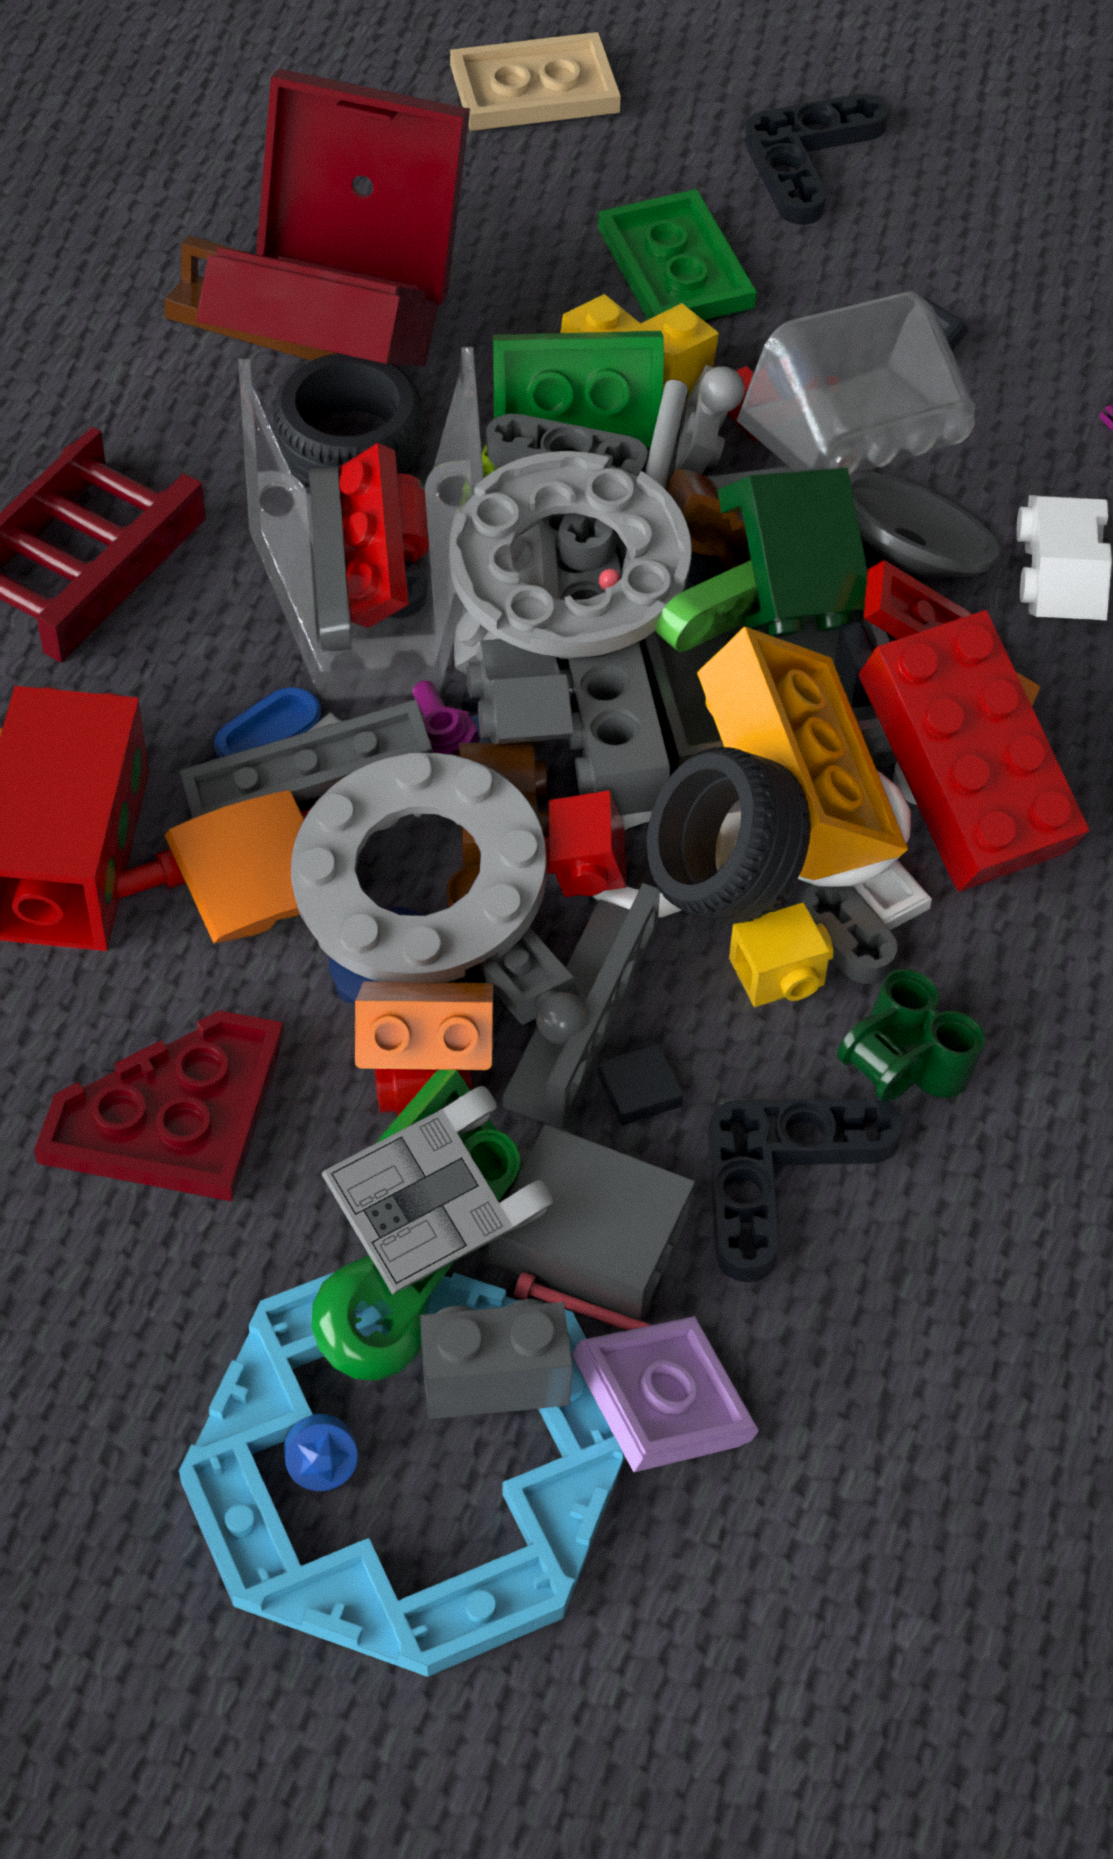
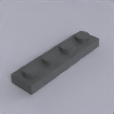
M415 699L179 771L192 818H196L235 803L286 790L291 791L297 804L323 796L342 778L373 762L408 753H433Z

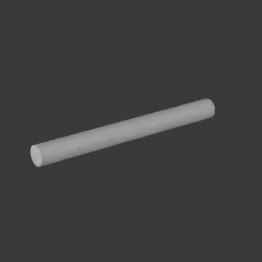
M670 380L665 384L645 469V474L653 478L664 489L688 390L686 384L678 380ZM627 551L623 563L622 575L629 563Z

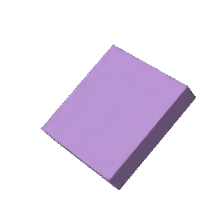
M695 1316L580 1340L571 1354L633 1472L737 1448L751 1442L759 1431Z

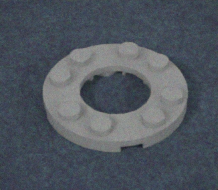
M558 451L535 454L510 462L496 469L475 485L474 495L465 504L461 512H456L452 522L449 541L450 574L455 590L468 612L485 629L498 638L527 651L571 659L607 654L633 645L656 630L657 621L663 608L676 595L685 591L691 562L690 533L686 520L671 495L644 472L641 471L637 477L625 470L609 465L610 457L599 454ZM577 513L599 519L614 529L627 547L629 563L623 572L622 578L613 587H607L604 593L582 600H573L571 596L565 597V601L556 599L541 587L525 584L512 566L511 550L516 537L532 522L552 514Z
M408 753L385 758L357 769L342 778L319 798L309 811L297 834L292 851L291 881L301 918H303L311 933L318 940L319 947L343 967L379 982H449L465 977L466 969L482 963L495 954L499 958L503 956L522 938L530 927L542 903L547 883L545 841L538 818L529 802L513 784L497 772L477 762L453 755ZM410 814L416 817H420L421 814H437L455 821L457 825H462L474 837L481 853L480 873L469 893L450 908L426 916L398 915L378 907L362 891L356 875L358 855L363 847L366 846L368 838L374 832L393 826L399 818Z

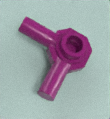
M420 681L413 687L412 694L425 718L423 723L433 753L459 757V743H479L478 731L468 711L446 707L432 681Z

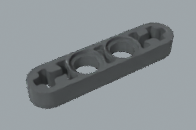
M338 466L309 468L322 652L352 650Z

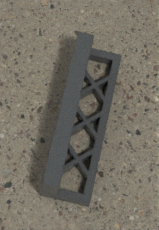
M642 883L630 909L599 899L566 966V969L574 977L579 998L587 1007L589 1013L587 1025L578 1034L568 1037L565 1045L548 1041L540 1033L538 1027H536L503 1095V1108L564 1129L657 933L660 891L658 888Z

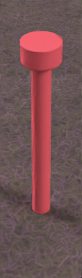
M523 1271L515 1287L513 1297L519 1300H525L532 1296L548 1303L564 1302L565 1309L626 1331L650 1326L648 1323L536 1284V1276Z

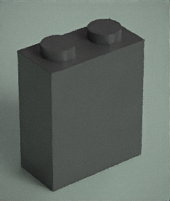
M544 1124L533 1147L524 1144L519 1150L520 1169L515 1180L512 1182L514 1184L507 1198L525 1186L540 1180L548 1187L554 1202L547 1208L542 1217L489 1243V1263L521 1275L522 1271L536 1276L535 1281L641 1321L691 1215L695 1181Z

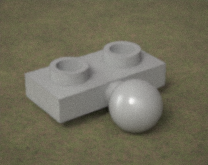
M706 365L686 398L674 473L676 470L683 469L702 474L706 468L713 470L716 467L725 442L724 437L718 436L719 429L727 413L741 403L745 392L743 379L734 369L724 366L713 368Z

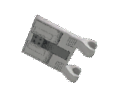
M480 1086L473 1089L438 1112L331 1166L322 1173L324 1180L392 1295L502 1235L537 1220L543 1216L547 1208L554 1202L553 1196L543 1181L537 1180L499 1203L458 1136L485 1124L490 1117V1113L496 1109V1102L486 1087Z

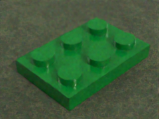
M697 189L598 211L597 228L648 320L681 303L702 320L755 308L756 290Z
M662 331L492 335L494 419L506 414H522L639 439L646 447H651L663 396L664 336Z

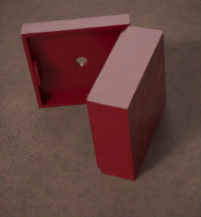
M279 68L271 76L257 251L256 254L217 247L216 255L208 254L196 322L385 364L426 366L437 306H441L448 296L470 109ZM355 177H368L373 184V192L368 195L359 193L354 186Z

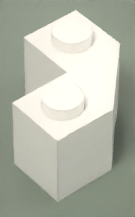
M1029 495L1028 507L1019 508L1017 541L1025 542V552L1032 555V567H1023L1020 580V601L1022 603H1029V614L1036 617L1107 620L1112 564L1111 545L1103 543L1104 525L1107 524L1108 520L1107 500Z

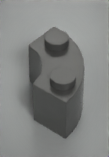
M502 639L481 640L475 661L467 662L469 697L481 698L478 704L481 737L490 738L494 744L570 739L574 732L567 674H561L556 657L527 651Z

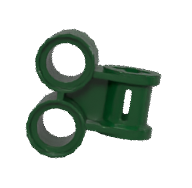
M898 969L891 971L884 978L869 1017L859 1022L846 1035L837 1050L836 1056L845 1066L854 1065L876 1086L875 1093L883 1102L889 1103L897 1099L915 1084L930 1095L951 1098L959 1095L966 1087L985 1046L986 1036L980 1024L969 1015L958 1011H943L939 1013L936 1010L940 994L938 987L929 977L912 969Z

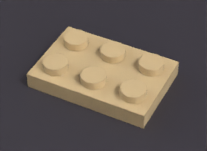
M598 32L450 50V67L462 106L470 109L468 124L470 131L620 113L621 96Z

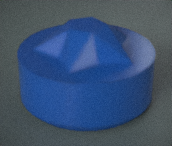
M316 1414L303 1418L290 1429L284 1444L288 1473L297 1484L309 1490L327 1491L342 1485L352 1475L357 1464L356 1442L351 1429L344 1421L332 1415Z

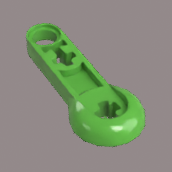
M751 560L676 595L663 608L657 621L656 633L676 651L684 652L744 624V618L760 611Z

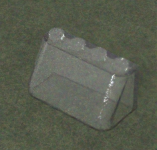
M908 291L790 320L782 324L772 333L762 350L737 421L795 472L848 467L850 475L853 472H863L876 467H882L886 464L961 443L974 428L976 406L933 306L916 292Z

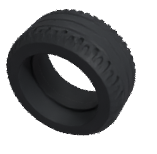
M340 353L326 355L311 360L298 367L296 371L291 372L277 391L273 407L277 454L289 475L295 478L298 483H302L304 487L310 488L309 468L338 466L339 470V467L376 443L395 450L397 474H408L416 465L423 442L422 402L411 378L401 371L399 367L394 366V364H385ZM340 411L366 412L387 422L375 431L358 436L330 435L310 426L317 419Z
M713 747L702 750L688 758L664 784L654 804L648 826L647 853L649 866L654 882L658 886L660 893L663 894V897L683 911L726 923L750 922L768 914L790 892L802 871L807 857L811 821L809 805L806 800V794L803 792V787L793 773L783 765L740 749ZM740 799L741 823L738 838L728 860L717 872L716 844L719 831L729 810Z

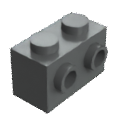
M525 1299L502 1308L474 1310L466 1306H451L438 1311L436 1314L420 1315L421 1355L428 1419L570 1406L572 1360L564 1302L544 1303L540 1300Z

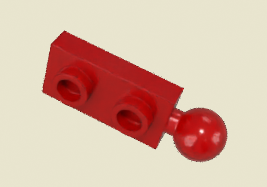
M885 560L868 569L864 619L897 639L970 615V612Z

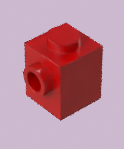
M610 790L549 800V836L544 837L547 874L555 873L564 896H594L603 891L626 888L625 829Z

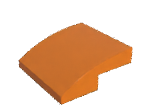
M290 790L248 799L211 811L170 828L164 835L214 944L270 930L277 920L300 915L291 881V860L295 840L304 819Z

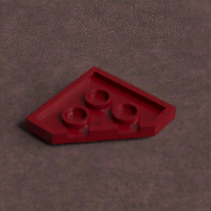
M219 1010L197 1021V1030L167 1045L160 1040L114 1064L115 1071L83 1088L77 1082L55 1093L34 1149L37 1164L232 1202L284 1039L283 1022Z

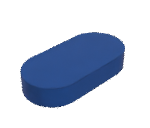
M288 687L274 691L224 725L217 732L214 740L216 759L307 732L322 720L319 700L311 692L301 688Z

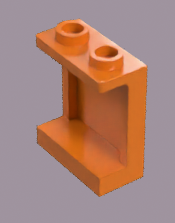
M363 981L355 1000V1065L358 1068L488 1070L492 1065L493 983Z

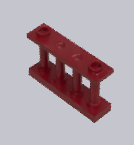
M92 426L75 443L69 444L53 464L0 512V569L19 553L68 579L71 583L57 597L48 599L0 573V600L37 619L43 653L62 663L206 520L202 482L183 473L167 490H162L159 493L106 466L101 430ZM91 483L144 512L131 525L121 527L72 500ZM56 518L108 547L95 560L85 563L36 535L52 519Z

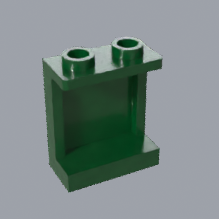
M848 467L749 475L717 490L721 513L742 512L760 604V611L744 618L745 627L753 630L767 628L770 636L782 637L803 632V624L816 622L818 632L838 630L842 624L853 623L852 615L865 610L868 572Z

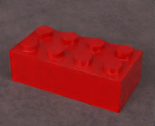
M987 610L876 647L858 676L951 881L959 892L1066 854L1090 831Z

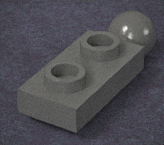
M530 927L522 938L503 956L499 958L495 954L482 963L473 966L486 983H493V991L521 1025L536 1018L540 1033L548 1041L565 1045L568 1037L578 1034L587 1025L589 1013L586 1005L579 998L574 977Z

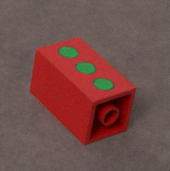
M14 686L0 736V941L108 951L120 900L118 899L117 892L120 873L127 870L149 777L139 697L121 696L114 693L98 694L66 691L52 687Z

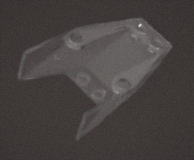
M461 347L459 377L435 464L427 478L426 484L422 486V489L425 491L429 551L419 557L414 564L418 565L426 574L428 583L427 602L418 613L405 618L387 617L370 628L355 624L350 620L352 650L322 652L320 640L310 494L306 493L302 483L295 476L291 475L253 388L250 359H238L249 531L320 701L413 696V687L424 680L432 681L440 694L463 609V603L455 590L450 574V531L456 512H461L465 504L474 495L475 485L483 479L473 347Z

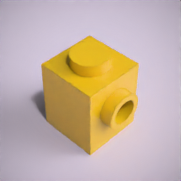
M803 902L770 912L750 922L733 924L729 959L753 1006L757 1007L782 998H786L789 1001H799L812 995L820 986L825 984L828 961L833 959V945L825 926L821 923H814Z

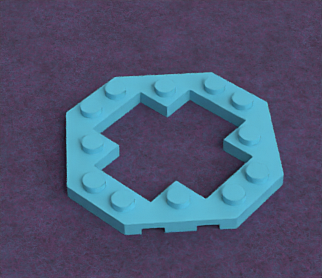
M333 1273L261 1300L249 1323V1334L236 1361H231L212 1400L207 1422L196 1444H191L179 1469L181 1484L233 1606L427 1677L563 1619L625 1460L622 1449L572 1355L570 1406L538 1409L562 1458L503 1482V1497L528 1546L398 1601L369 1538L301 1566L252 1457L254 1453L284 1442L290 1429L297 1422L313 1415L292 1369L324 1357L318 1349L311 1328L312 1304L322 1283ZM453 1273L452 1278L444 1276L431 1293L428 1314H436L438 1311L451 1306H466L474 1310L502 1308L518 1300L506 1297L507 1290ZM371 1306L362 1312L355 1309L354 1317L362 1318L361 1322L355 1324L362 1335L367 1336L374 1331L382 1332L383 1325L375 1324V1321L380 1319L381 1315L374 1307ZM565 1310L570 1352L572 1354L579 1341L586 1339L573 1312Z

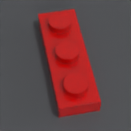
M376 443L339 467L350 620L366 628H370L408 605L395 450Z

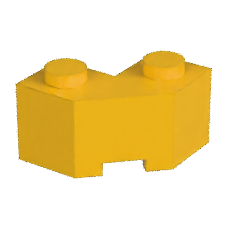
M603 294L564 313L562 316L561 333L662 331L664 336L663 392L666 382L678 380L686 384L688 388L686 395H688L705 366H714L719 333L682 303L643 323H639L613 300Z

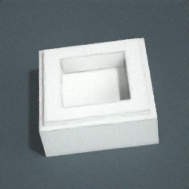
M898 860L877 877L848 886L889 930L929 910L932 898Z

